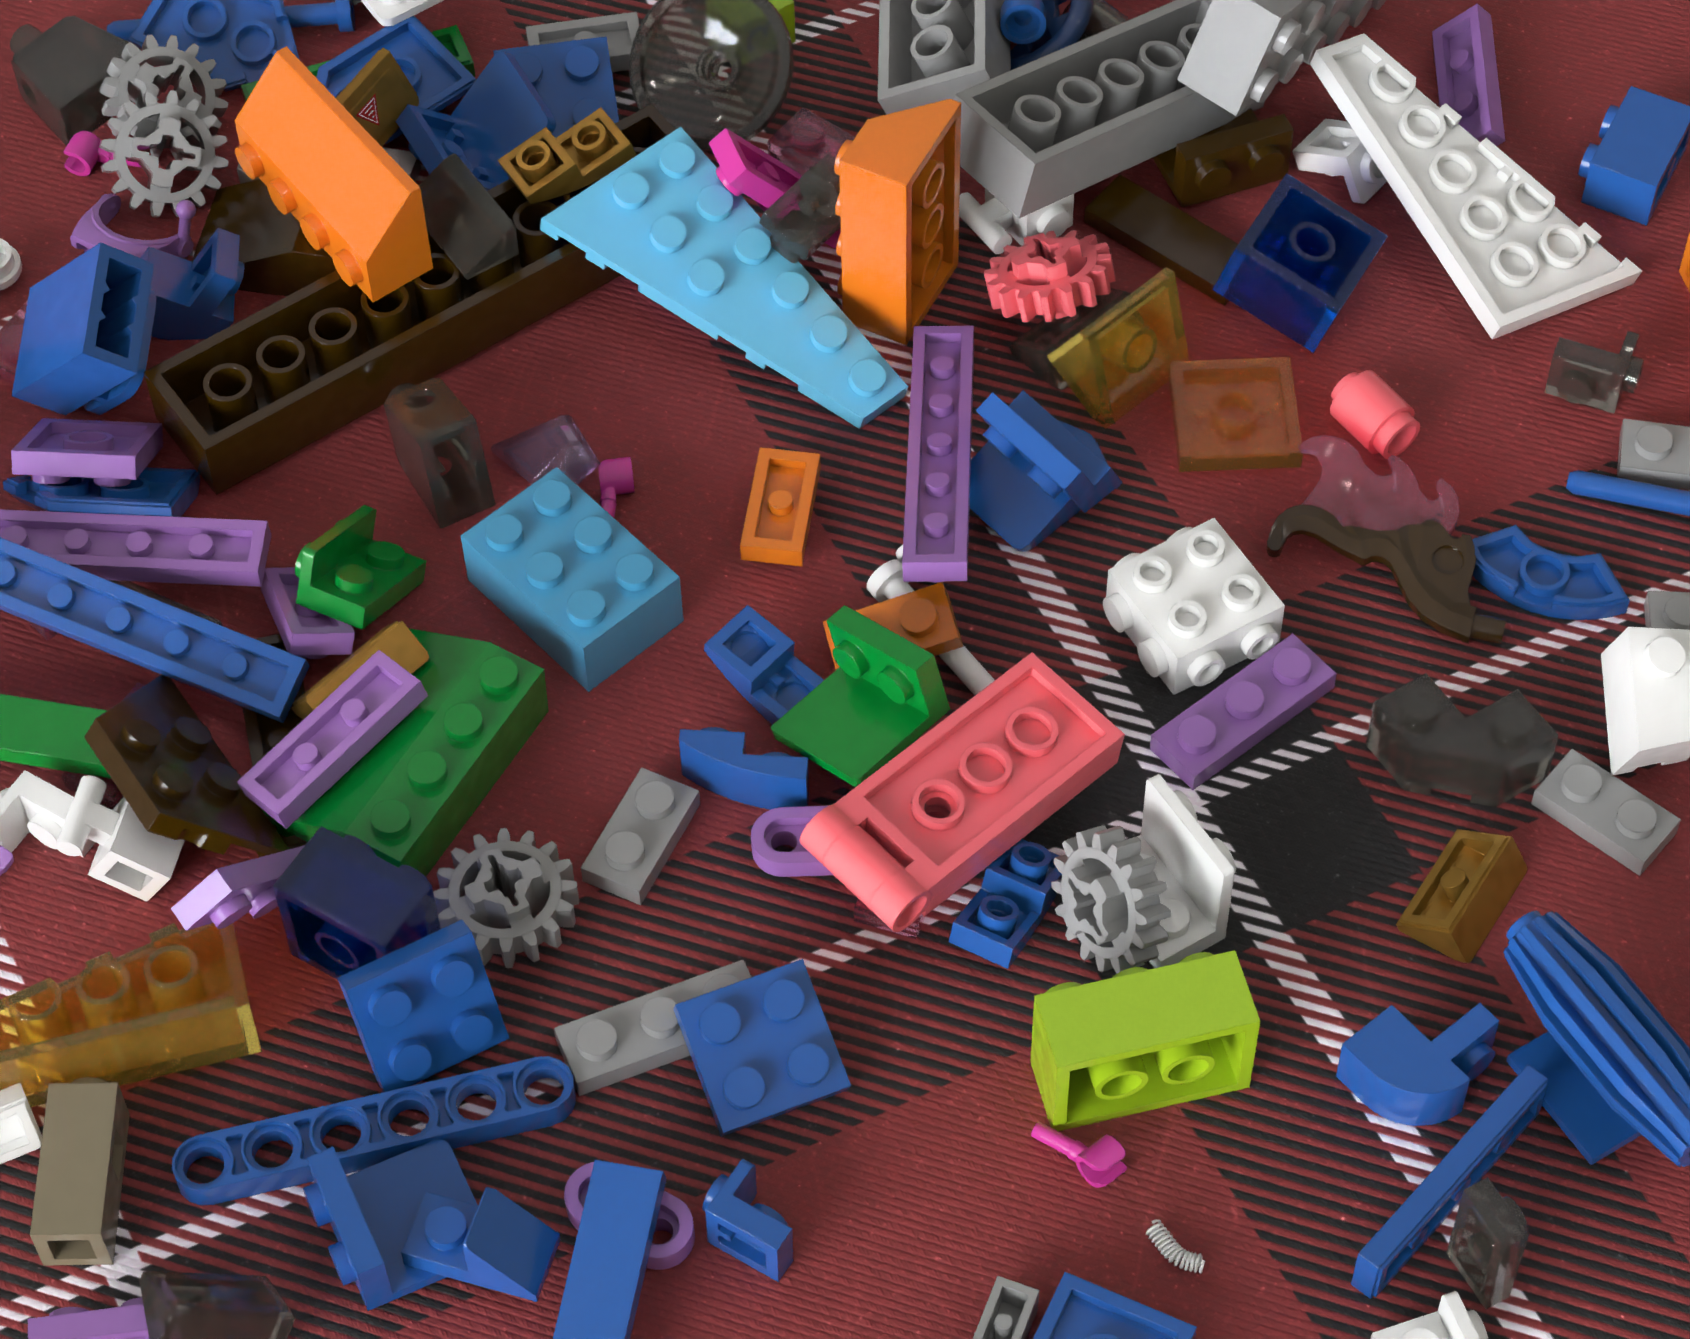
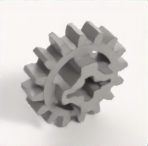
M147 35L142 45V51L136 45L129 42L125 45L121 54L123 60L113 57L107 69V73L111 77H105L100 87V93L111 98L105 101L101 111L103 116H117L118 119L125 122L128 118L124 113L122 105L126 101L134 102L141 109L144 107L143 98L145 92L152 91L158 101L157 97L162 92L165 93L170 85H173V90L177 91L179 106L185 108L191 100L196 98L200 101L196 112L200 119L212 114L217 117L214 125L209 128L211 136H215L222 125L218 117H223L228 108V102L218 98L223 93L227 84L225 79H211L210 74L217 64L214 59L200 63L195 58L199 49L197 44L193 43L184 52L178 49L177 36L170 35L165 47L158 46L157 40L153 35ZM192 83H193L194 86L196 87V89H197V91H198V94H197L196 92H194L193 87H192ZM152 116L139 122L133 127L130 135L133 138H146L155 131L158 116ZM181 121L180 132L191 146L201 147L200 141L192 128ZM162 139L156 148L150 149L151 155L159 158L163 149L169 148L170 141ZM171 151L173 157L176 160H180L183 158L179 156V153Z
M170 90L164 103H158L154 93L148 91L144 93L143 108L139 109L130 100L122 105L124 113L128 118L125 122L113 117L107 122V126L117 135L115 139H104L100 142L99 148L113 153V160L104 163L101 166V170L104 173L117 172L120 179L113 185L111 191L117 194L128 189L133 194L129 202V208L135 210L143 201L150 202L151 216L158 218L163 211L164 205L170 204L173 213L178 217L176 206L180 201L189 199L197 207H201L206 203L201 188L204 186L215 191L220 188L221 183L212 175L213 169L228 167L229 160L216 156L215 149L225 144L227 138L221 135L211 136L209 128L214 125L217 117L212 114L200 119L196 115L200 101L196 98L191 100L184 108L178 105L177 91ZM152 116H158L155 131L146 138L128 137L133 127L139 122ZM181 121L192 128L200 141L201 147L191 146L180 132ZM162 139L170 141V151L179 153L181 157L188 158L173 160L167 165L166 169L159 168L157 157L149 155V152L139 150L156 148ZM126 159L127 161L137 162L148 176V188L141 185L133 177L127 166ZM182 170L200 171L196 179L188 187L170 193L173 186V178Z
M1105 825L1078 832L1076 837L1064 840L1062 845L1065 855L1055 857L1053 862L1062 874V879L1052 881L1051 888L1062 895L1063 904L1055 908L1056 915L1063 917L1068 927L1065 934L1067 940L1078 938L1081 941L1080 957L1084 961L1096 957L1098 971L1104 972L1114 968L1116 974L1128 968L1145 965L1144 962L1156 959L1159 956L1156 945L1166 942L1169 937L1165 929L1160 925V920L1171 917V910L1160 903L1159 894L1167 890L1166 882L1158 881L1154 869L1157 861L1155 857L1143 859L1140 856L1141 839L1136 836L1125 840L1124 830L1121 826L1107 829Z
M500 828L497 842L488 844L482 835H474L475 850L470 854L455 847L451 851L454 869H438L437 877L440 889L433 891L435 911L438 914L440 929L462 919L472 931L484 966L493 954L502 955L506 968H513L515 954L525 952L530 960L536 962L540 960L539 944L545 942L556 948L562 944L560 927H574L576 923L574 905L579 904L577 881H574L572 863L570 859L559 860L556 843L551 841L538 849L536 848L533 831L528 830L521 837L520 841L516 842L511 841L507 828Z

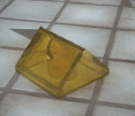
M1168 268L1161 270L1047 356L1092 418L1105 429L1190 365L1175 272Z

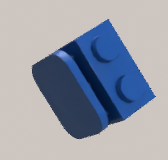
M100 242L30 287L12 397L65 416L83 405L87 411L102 415L130 399L140 387L147 366L156 308V294L151 289L154 263Z

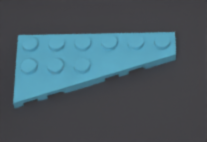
M679 127L541 218L540 230L557 241L560 237L564 238L586 252L585 258L603 270L607 266L636 283L640 293L712 338L718 340L721 336L746 352L745 358L760 368L765 369L766 366H769L798 384L799 392L858 429L879 416L906 395L908 385L741 195L736 196L732 194L722 184L716 174L717 167L682 127Z

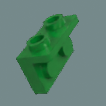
M363 505L345 519L339 520L334 527L319 538L307 543L302 548L295 564V575L299 578L296 604L362 630L424 582L427 560L406 553L397 544L373 540L377 510Z

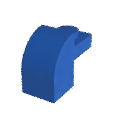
M217 228L193 262L150 246L146 249L141 258L154 263L151 289L156 294V308L151 336L168 341L207 339L233 324L235 293L239 289L244 275V263L238 261L240 235Z
M1478 1003L1435 1039L1430 1041L1403 1014L1391 1005L1342 1044L1336 1077L1369 1109L1390 1121L1412 1126H1425L1444 1122L1462 1112L1470 1081L1479 1076L1492 1062L1495 1056V1051L1492 1047L1499 1020L1481 1003Z

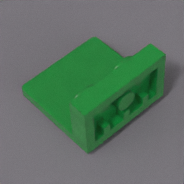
M844 605L826 620L835 646L833 656L839 668L771 726V730L777 741L802 756L808 757L812 762L856 787L909 747L951 709L935 657L932 653Z

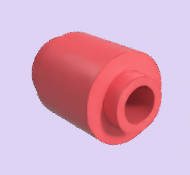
M1373 370L1349 373L1337 383L1332 391L1331 398L1333 401L1330 407V414L1372 454L1380 453L1386 459L1394 458L1412 444L1420 431V423L1414 418V409Z

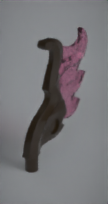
M1320 435L1309 438L1299 445L1301 454H1312L1318 457L1322 466L1321 477L1302 505L1286 509L1275 520L1267 541V553L1269 556H1280L1288 538L1293 535L1304 534L1316 538L1336 552L1362 566L1371 562L1384 563L1390 568L1408 606L1423 622L1439 632L1469 644L1470 638L1498 644L1502 643L1507 619L1475 613L1476 607L1470 605L1468 591L1476 564L1475 548L1471 535L1462 534L1459 539L1451 537L1456 528L1460 513L1459 499L1453 487L1441 478L1436 483L1439 498L1429 500L1419 490L1416 477L1409 466L1394 455L1388 457L1392 474L1381 476L1375 474L1364 464L1357 449L1347 441L1336 436Z

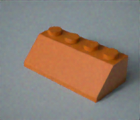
M287 46L278 50L234 120L240 146L235 148L237 160L250 179L254 180L258 177L267 186L273 203L282 214L286 215L291 212L300 222L302 232L310 245L316 250L324 248L332 257L335 268L343 281L350 287L357 284L368 298L375 302L433 269L421 189Z
M946 99L867 119L854 140L847 139L842 144L835 161L834 171L835 174L840 176V193L837 198L835 213L841 219V233L837 242L836 253L838 256H841L842 272L837 285V292L839 295H842V310L855 326L903 345L908 344L913 336L914 326L920 325L958 266L961 102Z

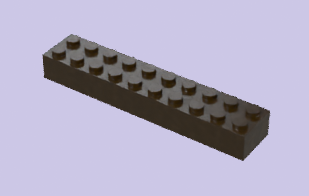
M652 104L615 123L632 144L636 155L676 130ZM508 179L427 222L433 269L379 300L372 302L357 284L352 287L348 286L336 270L144 371L157 420L162 423L164 429L214 493L218 495L621 276L620 273L608 266L603 270L585 258L586 252L564 238L560 237L557 241L540 230L541 218L597 181L568 194L530 204L513 181Z

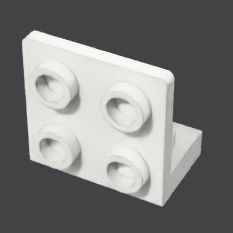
M1157 774L1146 780L1141 835L1137 836L1141 839L1140 856L1143 859L1154 856L1157 861L1154 869L1158 881L1166 882L1167 890L1159 894L1160 903L1171 910V917L1160 920V925L1165 929L1169 937L1166 942L1156 945L1159 956L1149 961L1154 968L1179 963L1185 957L1199 953L1225 939L1229 908L1231 907L1233 880L1236 872L1235 861L1229 849L1220 839H1211L1197 822L1195 809L1188 797L1180 790L1173 791L1163 777Z

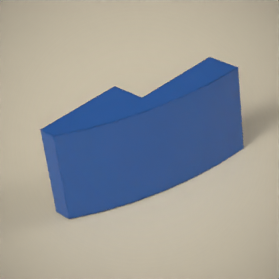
M707 727L701 730L680 729L679 747L682 775L692 782L717 795L758 808L771 810L780 807L808 806V757H792L782 752H769L763 755L746 754L745 732H730L719 727Z
M1023 839L1017 842L986 867L981 889L953 922L949 943L1009 969L1037 929L1057 895V892L1051 888V882L1062 879V874L1053 863L1054 858L1059 855L1048 851V849L1038 843L1028 842Z

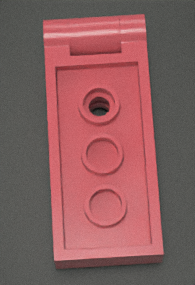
M1031 652L836 803L818 812L804 828L800 836V844L892 931L900 932L910 926L921 914L925 917L1117 764L1125 734Z

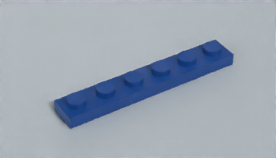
M0 537V610L284 723L310 667L306 659Z

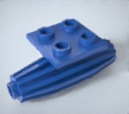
M1532 911L1519 918L1506 934L1509 945L1504 949V957L1542 1024L1548 1031L1508 1054L1506 1062L1517 1075L1529 1064L1548 1078V1087L1542 1106L1590 1165L1642 1135L1678 1167L1689 1166L1690 1047L1625 970L1561 915L1551 911L1542 916L1539 911Z

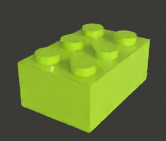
M1236 951L1216 955L1209 952H1199L1185 957L1176 964L1149 970L1143 967L1128 968L1109 979L1083 985L1077 982L1061 983L1043 994L1034 995L1030 1063L1051 1128L1063 1131L1250 1088L1260 1018Z

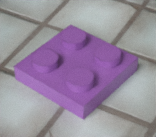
M42 418L11 450L12 474L32 475V480L40 484H60L69 481L70 477L94 478V484L98 486H125L130 484L131 480H136L162 449L163 426L162 423Z

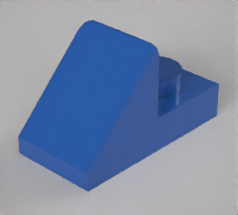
M486 1187L479 1205L426 1191L401 1255L406 1266L537 1302L561 1239L558 1232L496 1189Z

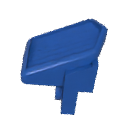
M1024 390L1021 391L1009 406L992 392L977 408L976 412L990 427L983 433L988 442L971 459L970 509L1015 550L1026 552L1033 549L1080 510L1086 513L1123 483L1108 465L1099 444L1091 434L1055 419Z

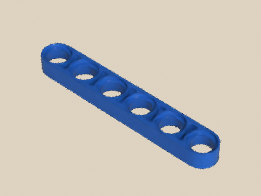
M550 1056L534 1057L208 1132L187 1139L177 1148L172 1158V1172L181 1195L189 1202L200 1206L215 1205L313 1182L307 1157L326 1150L327 1148L323 1145L326 1134L332 1128L339 1125H350L356 1127L361 1132V1137L353 1148L344 1152H336L345 1174L361 1171L437 1139L447 1141L451 1148L455 1149L550 1127L564 1121L573 1111L576 1104L574 1078L569 1067L561 1060ZM543 1078L558 1081L564 1090L561 1096L550 1104L539 1105L531 1102L525 1096L527 1088L534 1081ZM473 1094H485L496 1101L494 1111L488 1117L481 1120L464 1118L459 1114L458 1108L465 1098ZM408 1109L423 1111L429 1117L426 1127L420 1133L413 1136H402L391 1129L393 1119L400 1112ZM280 1140L287 1142L293 1147L290 1158L278 1167H263L255 1161L258 1149L270 1141ZM213 1156L224 1162V1169L221 1175L214 1181L198 1184L187 1178V1171L190 1165L199 1158Z

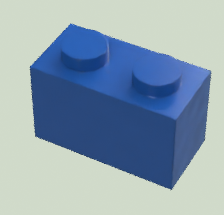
M1631 86L1620 107L1611 104L1608 108L1599 131V138H1602L1600 145L1590 143L1586 149L1578 172V176L1586 178L1581 202L1647 226L1687 149L1690 137V106Z

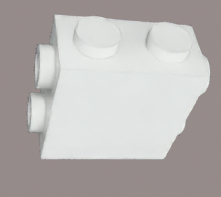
M1215 518L1194 528H1182L1172 534L1167 541L1141 554L1131 553L1123 557L1114 567L1108 569L1106 598L1103 600V608L1112 627L1120 633L1126 632L1136 645L1140 661L1145 670L1152 677L1159 676L1173 695L1193 685H1207L1214 681L1223 670L1247 658L1257 659L1280 642L1285 608L1283 602Z

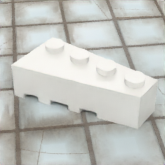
M1628 627L1601 653L1611 776L1633 772L1637 767L1657 763L1667 765L1686 761L1690 757V630Z

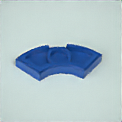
M1517 525L1472 539L1476 556L1473 577L1489 591L1519 608L1543 616L1569 620H1596L1627 613L1630 600L1601 553L1584 556L1559 554L1532 542Z

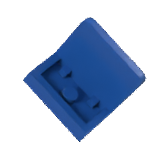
M502 51L497 52L451 115L408 104L396 120V123L409 142L408 148L410 152L422 162L433 179L432 185L434 190L443 199L453 204L465 203L510 179L500 166L498 159L543 128L547 127L552 134L556 127L555 117L514 56Z
M441 1139L430 1141L347 1177L334 1147L307 1157L314 1180L313 1184L303 1188L307 1203L318 1227L330 1223L338 1242L329 1245L328 1250L343 1286L355 1281L368 1311L447 1278L406 1266L401 1255L426 1191L477 1205L455 1154L447 1141Z

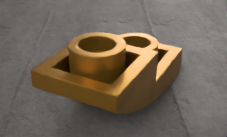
M600 107L557 138L551 134L547 127L543 128L498 159V162L529 203L532 204L550 200L583 188L605 177L637 155L630 141Z

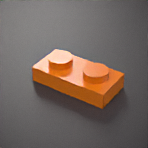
M760 447L740 543L741 560L803 566L821 470L820 454Z
M943 582L856 610V612L932 653L934 656L964 647L950 598ZM823 621L831 655L837 670L839 665L833 656L834 642L827 621Z

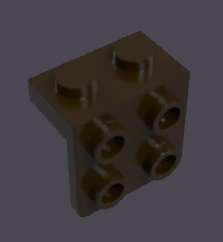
M1250 108L1229 123L1192 140L1178 143L1176 147L1153 157V160L1180 207L1184 208L1287 178L1294 129L1285 114L1259 121Z

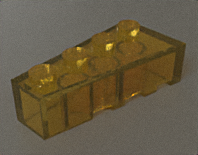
M172 923L150 933L151 943L117 958H113L109 951L86 961V968L80 974L57 984L54 980L48 978L0 999V1090L21 1083L30 1107L46 1104L49 1083H71L78 1078L93 1077L105 1080L108 1083L118 1082L119 1086L262 1052L241 947L234 923L222 929H217L215 924L211 923L187 931L184 928L178 930L175 923Z

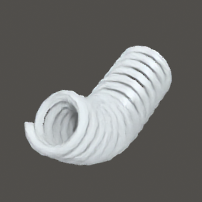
M1152 1220L1153 1224L1158 1223L1151 1226L1146 1231V1235H1149V1239H1152V1243H1155V1247H1158V1251H1161L1164 1258H1169V1263L1174 1261V1267L1181 1261L1180 1269L1184 1267V1270L1187 1271L1189 1266V1272L1193 1270L1194 1273L1198 1271L1201 1274L1205 1263L1202 1254L1199 1253L1197 1256L1196 1252L1193 1253L1181 1247L1176 1242V1239L1173 1238V1235H1170V1231H1167V1228L1161 1223V1220Z

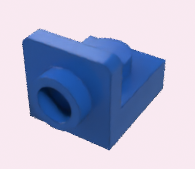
M742 1159L729 1177L721 1174L713 1182L705 1196L702 1210L706 1213L707 1242L779 1282L793 1262V1229L788 1226L786 1220L777 1211L769 1206L756 1203L753 1206L750 1205L757 1194L756 1166Z

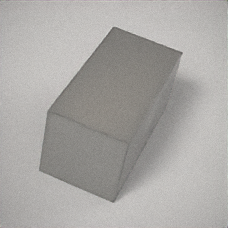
M997 1276L973 1339H1027L1038 1311L1040 1290Z

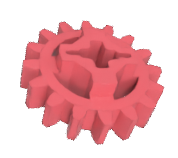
M1071 230L1064 237H1056L1054 231H1048L1046 235L1041 233L1024 237L1023 246H1005L1003 248L1005 257H992L989 260L991 269L984 271L993 310L1001 308L1005 318L1020 313L1022 322L1027 323L1036 315H1043L1046 322H1052L1054 318L1073 317L1077 315L1076 307L1080 305L1087 307L1096 306V295H1109L1111 293L1110 283L1116 281L1112 255L1110 254L1108 244L1106 242L1098 243L1097 237L1094 234L1079 239L1076 230Z

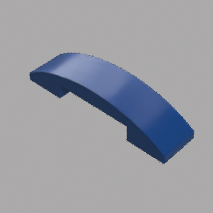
M749 605L743 608L704 644V651L737 691L772 725L824 681V679L794 656L795 642Z

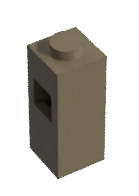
M83 1077L75 1079L71 1083H49L30 1237L43 1266L113 1265L130 1119V1113L118 1082L108 1083L99 1078Z

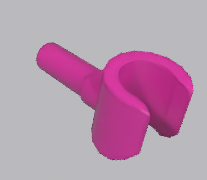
M80 131L71 138L63 151L64 154L69 156L64 165L69 172L75 175L87 176L91 173L97 162L106 163L109 160H113V153L99 148L101 140L95 134L89 131ZM126 159L127 166L141 168L137 162L127 161Z
M630 457L606 459L598 467L601 507L613 518L617 506L616 495L635 493Z
M1037 1122L1032 1130L1031 1136L1067 1155L1070 1160L1076 1162L1081 1175L1095 1188L1108 1185L1127 1170V1166L1120 1161L1126 1155L1124 1148L1115 1138L1108 1134L1101 1137L1090 1147H1087L1080 1141H1075L1042 1122Z

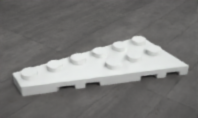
M1363 33L1316 50L1310 62L1311 67L1492 340L1635 283L1642 272L1639 267L1627 257L1622 262L1618 261L1598 243L1602 237L1586 222L1579 227L1554 206L1555 196L1490 140L1485 138L1482 142H1479L1458 124L1462 116L1445 103L1439 108L1415 87L1416 77L1366 34Z

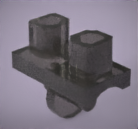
M830 153L805 172L798 182L763 213L759 222L772 233L770 236L771 247L791 263L796 264L801 258L805 261L841 227L840 216H837L835 213L836 202L840 193V176L835 174L836 158Z

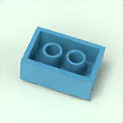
M557 467L460 535L468 580L588 692L684 621L680 577Z

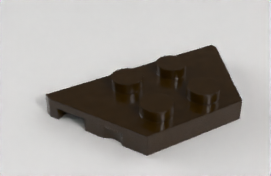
M164 675L158 676L97 717L84 736L148 832L174 840H187L200 848L222 855L225 854L231 844L256 851L258 858L289 850L263 810L245 796L237 783L241 775L231 766L213 740L209 729L201 723L171 678Z

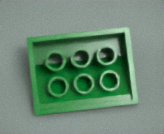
M410 628L409 630L429 654L427 662L412 673L413 676L421 681L428 696L287 829L263 811L270 822L277 827L279 834L285 837L295 835L305 840L307 844L322 841L335 859L337 866L406 902L409 901L549 712L545 671L543 668L491 642Z

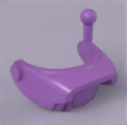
M113 193L104 194L81 217L70 237L71 245L76 249H84V253L101 242L141 258L149 246L185 258L192 252L194 246L190 237L191 219L196 213V207L189 200H182L177 204L176 213L179 216L178 234L157 240H141L122 236L106 227L118 213L121 206V198Z

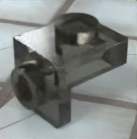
M1628 331L1619 354L1560 337L1553 353L1544 393L1563 398L1571 403L1583 404L1615 414L1622 392L1626 391L1634 394L1641 376L1645 359L1635 356L1640 334Z

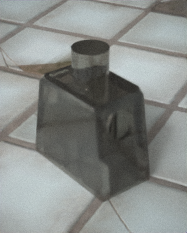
M76 16L63 18L44 33L31 24H25L15 31L10 41V49L14 53L11 63L20 94L25 102L66 146L76 133L80 131L92 133L111 118L102 114L101 110L105 101L111 97L100 93V87L105 77H111L107 73L113 57L123 60L121 54L125 45L129 43Z
M431 378L417 385L405 383L395 387L384 402V408L396 455L401 467L439 528L447 527L496 505L477 422L468 409L440 378ZM437 457L447 458L452 463L450 471L443 476L440 473L446 471V469Z

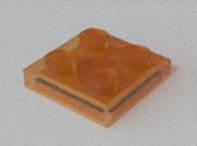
M1290 357L1170 361L1168 379L1179 472L1301 467L1303 446Z

